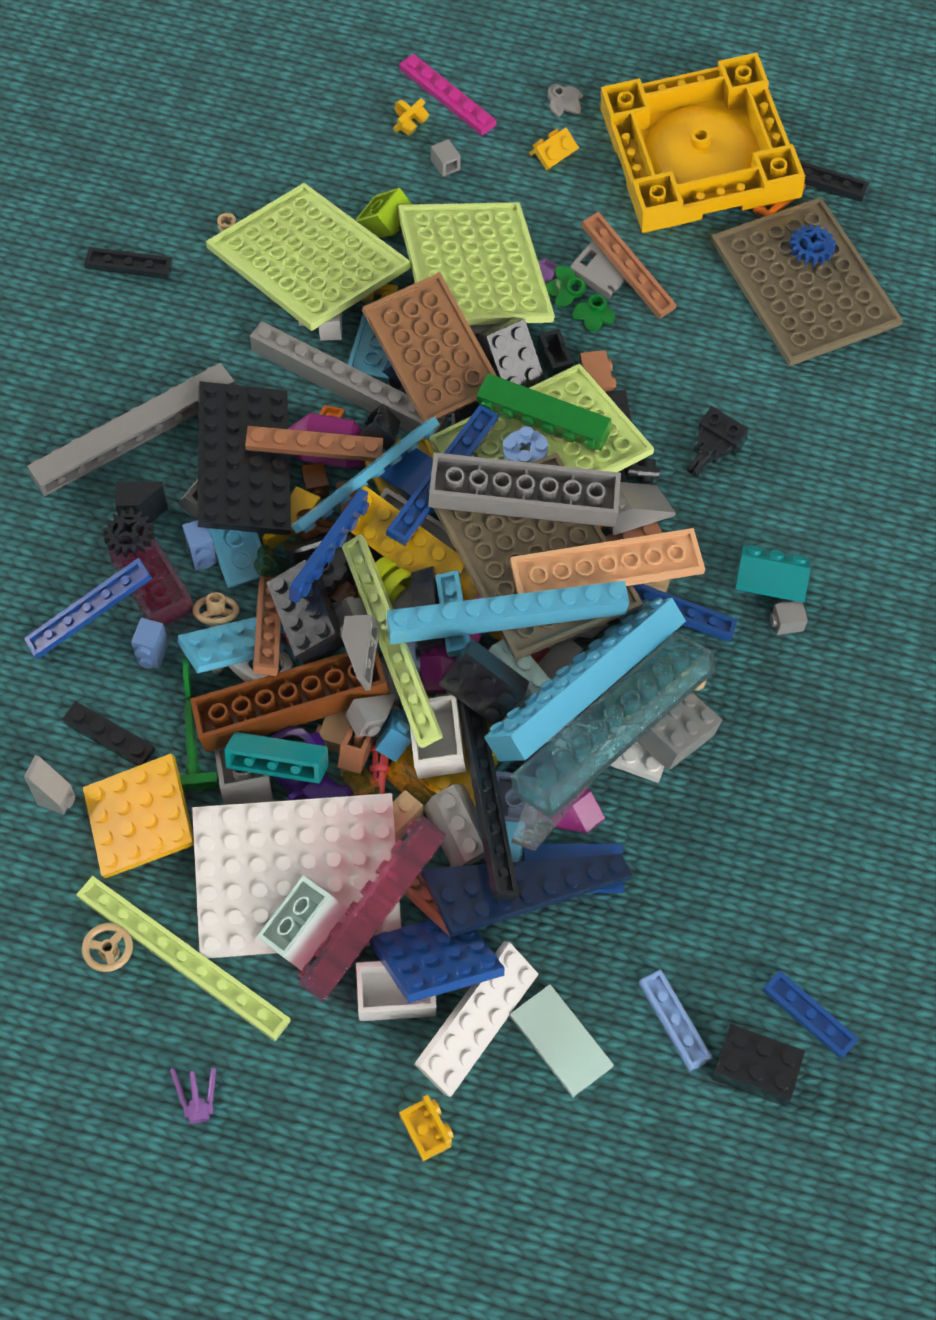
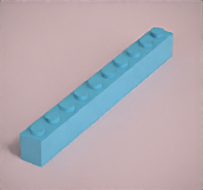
M625 581L387 610L386 626L389 644L391 645L625 615L630 601Z

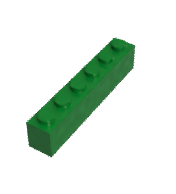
M487 373L476 395L479 405L500 413L506 419L513 418L519 420L525 426L540 428L546 434H556L568 442H578L589 450L596 449L602 451L612 430V422L609 417Z

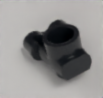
M644 458L638 461V465L632 464L624 468L626 479L640 478L641 483H653V479L659 478L660 469L656 467L655 459Z

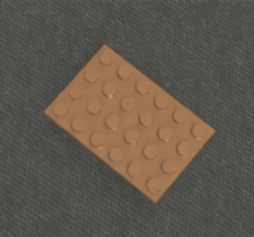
M440 272L362 308L363 314L423 423L433 417L439 420L477 402L476 395L487 373L497 376Z

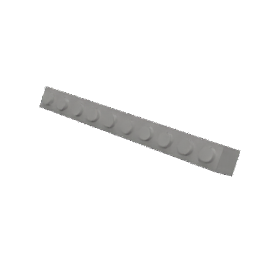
M263 321L260 322L250 335L253 353L369 412H372L384 403L401 421L399 427L410 433L423 423L407 394ZM448 415L438 420L440 424L434 428L436 433L448 427Z
M221 363L211 366L204 372L190 377L180 385L171 387L165 393L151 398L148 402L138 407L132 408L120 417L113 418L105 425L94 428L90 433L74 439L71 443L53 450L45 457L34 460L27 466L30 477L45 497L197 415L199 381L235 385L234 380Z

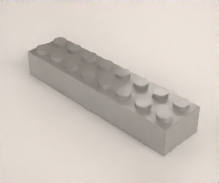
M434 452L428 507L615 527L619 510L621 473Z

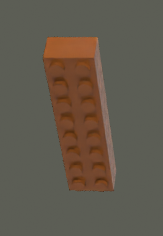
M376 649L370 691H366L358 681L349 655L345 652L278 672L277 676L268 675L194 697L190 700L198 737L207 753L226 747L234 732L258 736L267 735L347 711L354 699L388 695L390 692Z

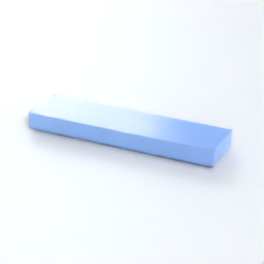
M660 969L639 980L638 984L689 1072L711 1061L713 1057L662 970Z

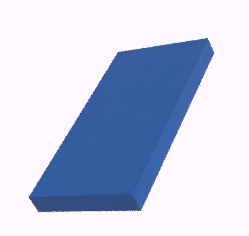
M524 844V861L622 854L623 856L622 844ZM624 881L589 893H624Z

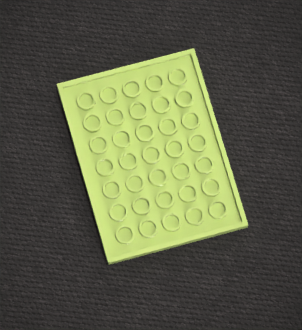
M305 183L206 241V246L211 252L311 331L411 269V261Z
M520 202L398 205V217L408 257L411 261L415 283L440 272L469 325L499 324L513 317L525 319L526 323L554 322L555 315Z
M580 363L530 387V389L611 418L612 430L602 451L596 449L589 450L578 442H568L559 435H549L540 428L531 427L546 438L548 442L547 456L558 453L565 467L618 472L654 454V447ZM493 411L499 415L498 421L472 457L505 460L503 453L504 439L525 425L519 420L513 418L506 419L500 413ZM470 417L429 437V442L437 453H444ZM523 447V448L521 449V451H523V450L530 451V448H529V447Z

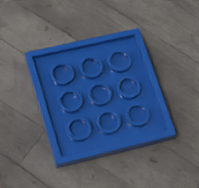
M430 919L426 922L408 925L369 937L370 946L408 1003L505 976V967L476 929L450 937Z

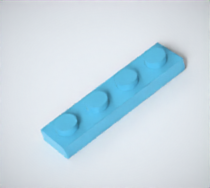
M458 570L435 575L440 604L464 601ZM470 636L446 637L445 643L448 657L457 656L470 642Z

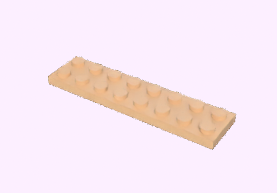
M694 528L510 557L517 594L625 581L626 586L699 575L705 572Z

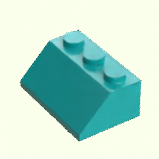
M743 546L737 568L735 589L804 603L811 569V559L798 554L794 556L786 555L778 550L766 551L761 550L757 546Z

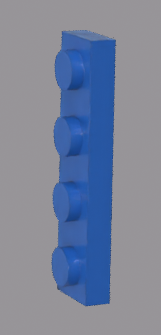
M779 970L763 988L762 991L840 1060L858 1042L859 1038L782 971Z

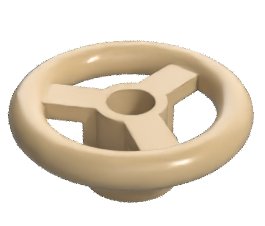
M214 592L199 599L194 604L192 612L194 617L201 623L218 626L232 622L239 614V606L233 599ZM225 603L228 604L232 608V610L226 609ZM206 604L207 611L200 613V607ZM218 615H225V616H226V617H224V618H218V619L210 618V617H212V616H218Z
M103 923L95 926L87 933L82 943V955L85 962L91 968L100 972H111L121 968L129 960L133 950V942L129 932L124 927L115 923ZM100 932H116L110 939L102 942L92 940ZM123 938L125 951L121 958L115 962L120 954L117 943ZM107 946H112L110 951H104ZM89 948L98 950L101 959L107 962V964L96 962L91 957Z

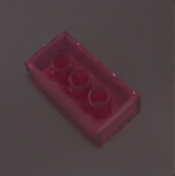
M156 539L151 540V547H144L145 553L138 551L137 557L129 553L128 557L125 558L122 552L116 556L114 550L109 551L107 548L111 563L117 572L137 558H140L153 579L131 594L145 619L160 622L166 626L192 613V598Z

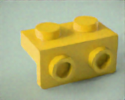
M566 127L561 131L557 128L548 134V140L544 141L542 138L533 144L534 149L529 154L531 156L536 154L544 168L548 170L579 149Z
M428 1094L423 1097L422 1101L399 1112V1116L422 1161L449 1149L452 1144L451 1138L454 1137L448 1123L443 1124L439 1117L442 1113L435 1099L431 1101Z

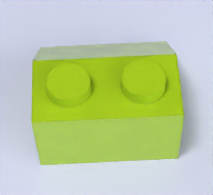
M396 188L375 195L355 221L379 238L392 237L399 231L400 226L398 205L413 204L400 188Z

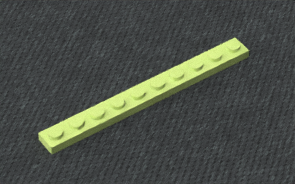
M360 534L344 543L342 549L367 614L373 615L380 626L378 643L419 747L424 748L443 738V735L407 643L389 644L386 615L387 610H393L367 541Z
M94 876L77 893L76 896L79 900L111 923L124 927L134 940L273 1041L277 1040L291 1022L290 1018Z

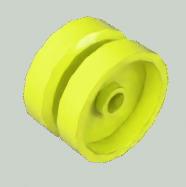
M384 556L375 564L392 605L411 585V572L405 568L398 569V563Z

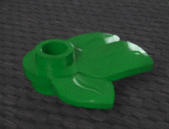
M556 266L555 274L557 279L545 284L548 294L556 297L555 306L558 307L570 305L575 298L582 297L586 291L585 282L581 278L576 277L572 269L564 266ZM573 286H578L579 290L573 291L571 288Z
M595 294L587 302L580 303L575 307L572 318L584 320L585 328L589 332H596L602 327L603 323L613 324L615 313L607 307V301L602 295Z

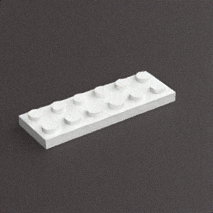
M504 941L495 953L496 957L505 967V976L472 985L414 1064L448 1097L453 1095L538 976L534 968L509 942Z

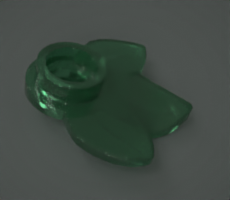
M268 545L261 546L257 550L258 558L254 561V568L259 575L275 578L286 571L288 562L285 557L273 555Z

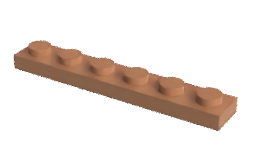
M599 212L582 221L581 227L658 319L675 310L676 303Z
M248 426L245 448L250 451L373 462L382 455L383 438Z
M260 573L253 673L277 676L281 620L267 585L268 581L277 576Z

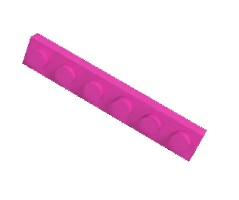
M415 54L399 63L400 71L481 136L496 126L495 118Z

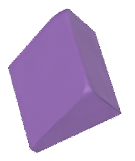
M543 258L538 263L544 283L546 284L556 277L555 267L559 265Z

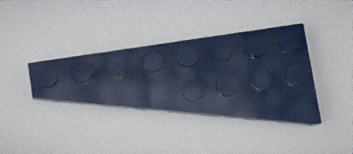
M622 854L513 862L519 897L511 901L492 898L486 864L429 868L422 870L421 873L450 937L629 880L632 876V872Z

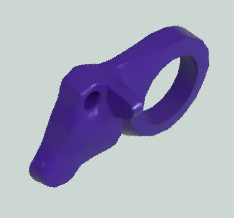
M289 727L280 730L272 737L283 740L301 737L308 744L325 746L319 732L311 734L309 731L301 728ZM325 774L319 784L274 776L291 793L288 796L289 800L354 796V792L350 787L339 785Z

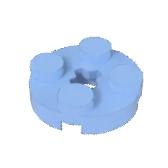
M524 426L504 439V459L527 463L547 457L548 442L541 433L534 431L529 426ZM523 447H529V448H530V451H527V450L521 451V449H522Z

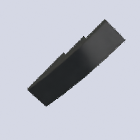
M434 566L411 573L413 607L440 604ZM443 638L418 641V647L421 652L444 646Z

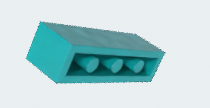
M234 732L225 747L226 768L319 784L328 768V747Z

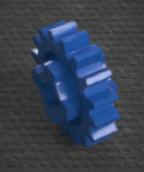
M812 223L809 224V228L801 225L800 230L796 228L794 234H791L789 249L792 250L791 255H797V261L804 260V265H807L808 262H811L812 266H815L816 262L823 265L824 260L829 261L831 255L834 254L836 240H832L833 234H827V228L821 230V225L819 224L816 228L813 227Z

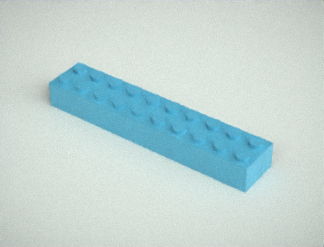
M659 597L653 601L643 600L642 608L623 615L620 618V623L605 630V635L601 639L591 642L588 645V650L577 654L569 666H564L556 672V677L541 684V689L537 693H533L523 700L524 704L507 713L508 717L504 721L494 724L490 728L491 732L484 738L498 761H521L529 758L684 624L686 620L673 598L662 599Z

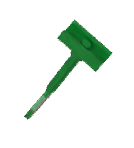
M183 658L188 764L185 766L186 775H179L183 792L219 789L217 772L200 773V765H198L196 726L190 700L193 698L191 667L188 658Z

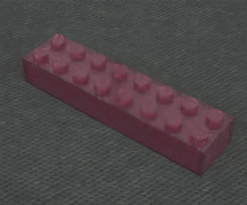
M422 816L419 821L415 818L406 829L408 834L404 841L399 839L392 848V858L389 862L385 859L375 871L378 875L374 882L368 880L360 891V894L363 895L358 903L353 901L345 911V915L348 917L342 924L340 922L335 924L329 933L332 936L327 945L322 942L313 954L316 960L311 966L306 964L298 974V977L301 978L298 984L322 1002L326 1001L370 939L375 935L446 839L447 834Z

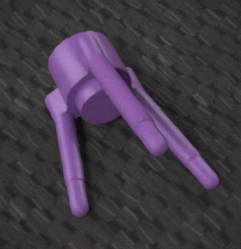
M171 1068L170 1073L184 1110V1118H188L190 1124L209 1121V1114L214 1113L213 1096L216 1068H211L207 1103H205L204 1098H198L195 1072H190L193 1100L189 1101V1106L174 1068Z

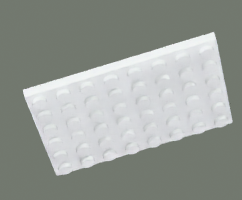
M392 793L192 807L199 951L206 958L277 953L257 936L302 876L311 880L348 908L318 950L370 946V936L401 928Z

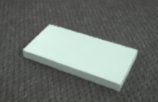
M548 985L510 1013V1018L572 1098L613 1068V1063L551 985Z

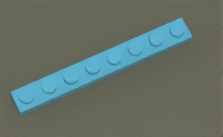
M435 417L426 420L297 520L291 527L296 533L301 531L307 533L317 525L315 523L316 520L320 517L325 519L334 512L332 509L338 503L340 506L351 499L350 494L355 490L358 492L364 485H369L366 481L372 477L376 479L385 472L384 467L389 463L393 466L402 459V453L405 451L409 453L419 446L417 442L420 439L424 438L426 440L436 433L434 428L440 424Z

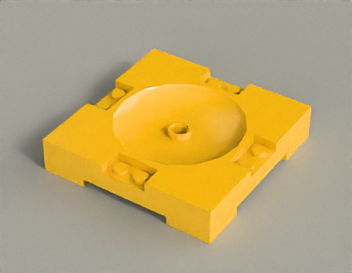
M758 53L718 61V67L647 83H641L639 78L601 87V111L616 155L618 154L623 168L626 186L642 233L702 220L703 214L738 206H741L743 211L802 197L805 174L793 144L789 143L768 89L769 81Z

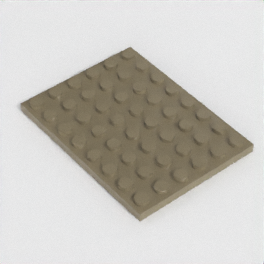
M822 197L711 236L712 244L789 366L898 327L903 322V319ZM810 223H812L814 228L818 224L821 225V230L827 228V234H833L832 240H836L834 254L831 255L830 260H824L823 265L816 262L815 266H812L811 262L804 265V260L797 261V255L792 256V250L789 249L791 234H794L796 228L800 230L801 225L809 228Z
M558 453L531 462L564 466ZM433 508L481 598L517 594L510 557L608 542L598 525ZM633 585L626 586L630 601L626 614L642 608L643 605ZM623 615L500 630L499 632L514 660L517 661Z

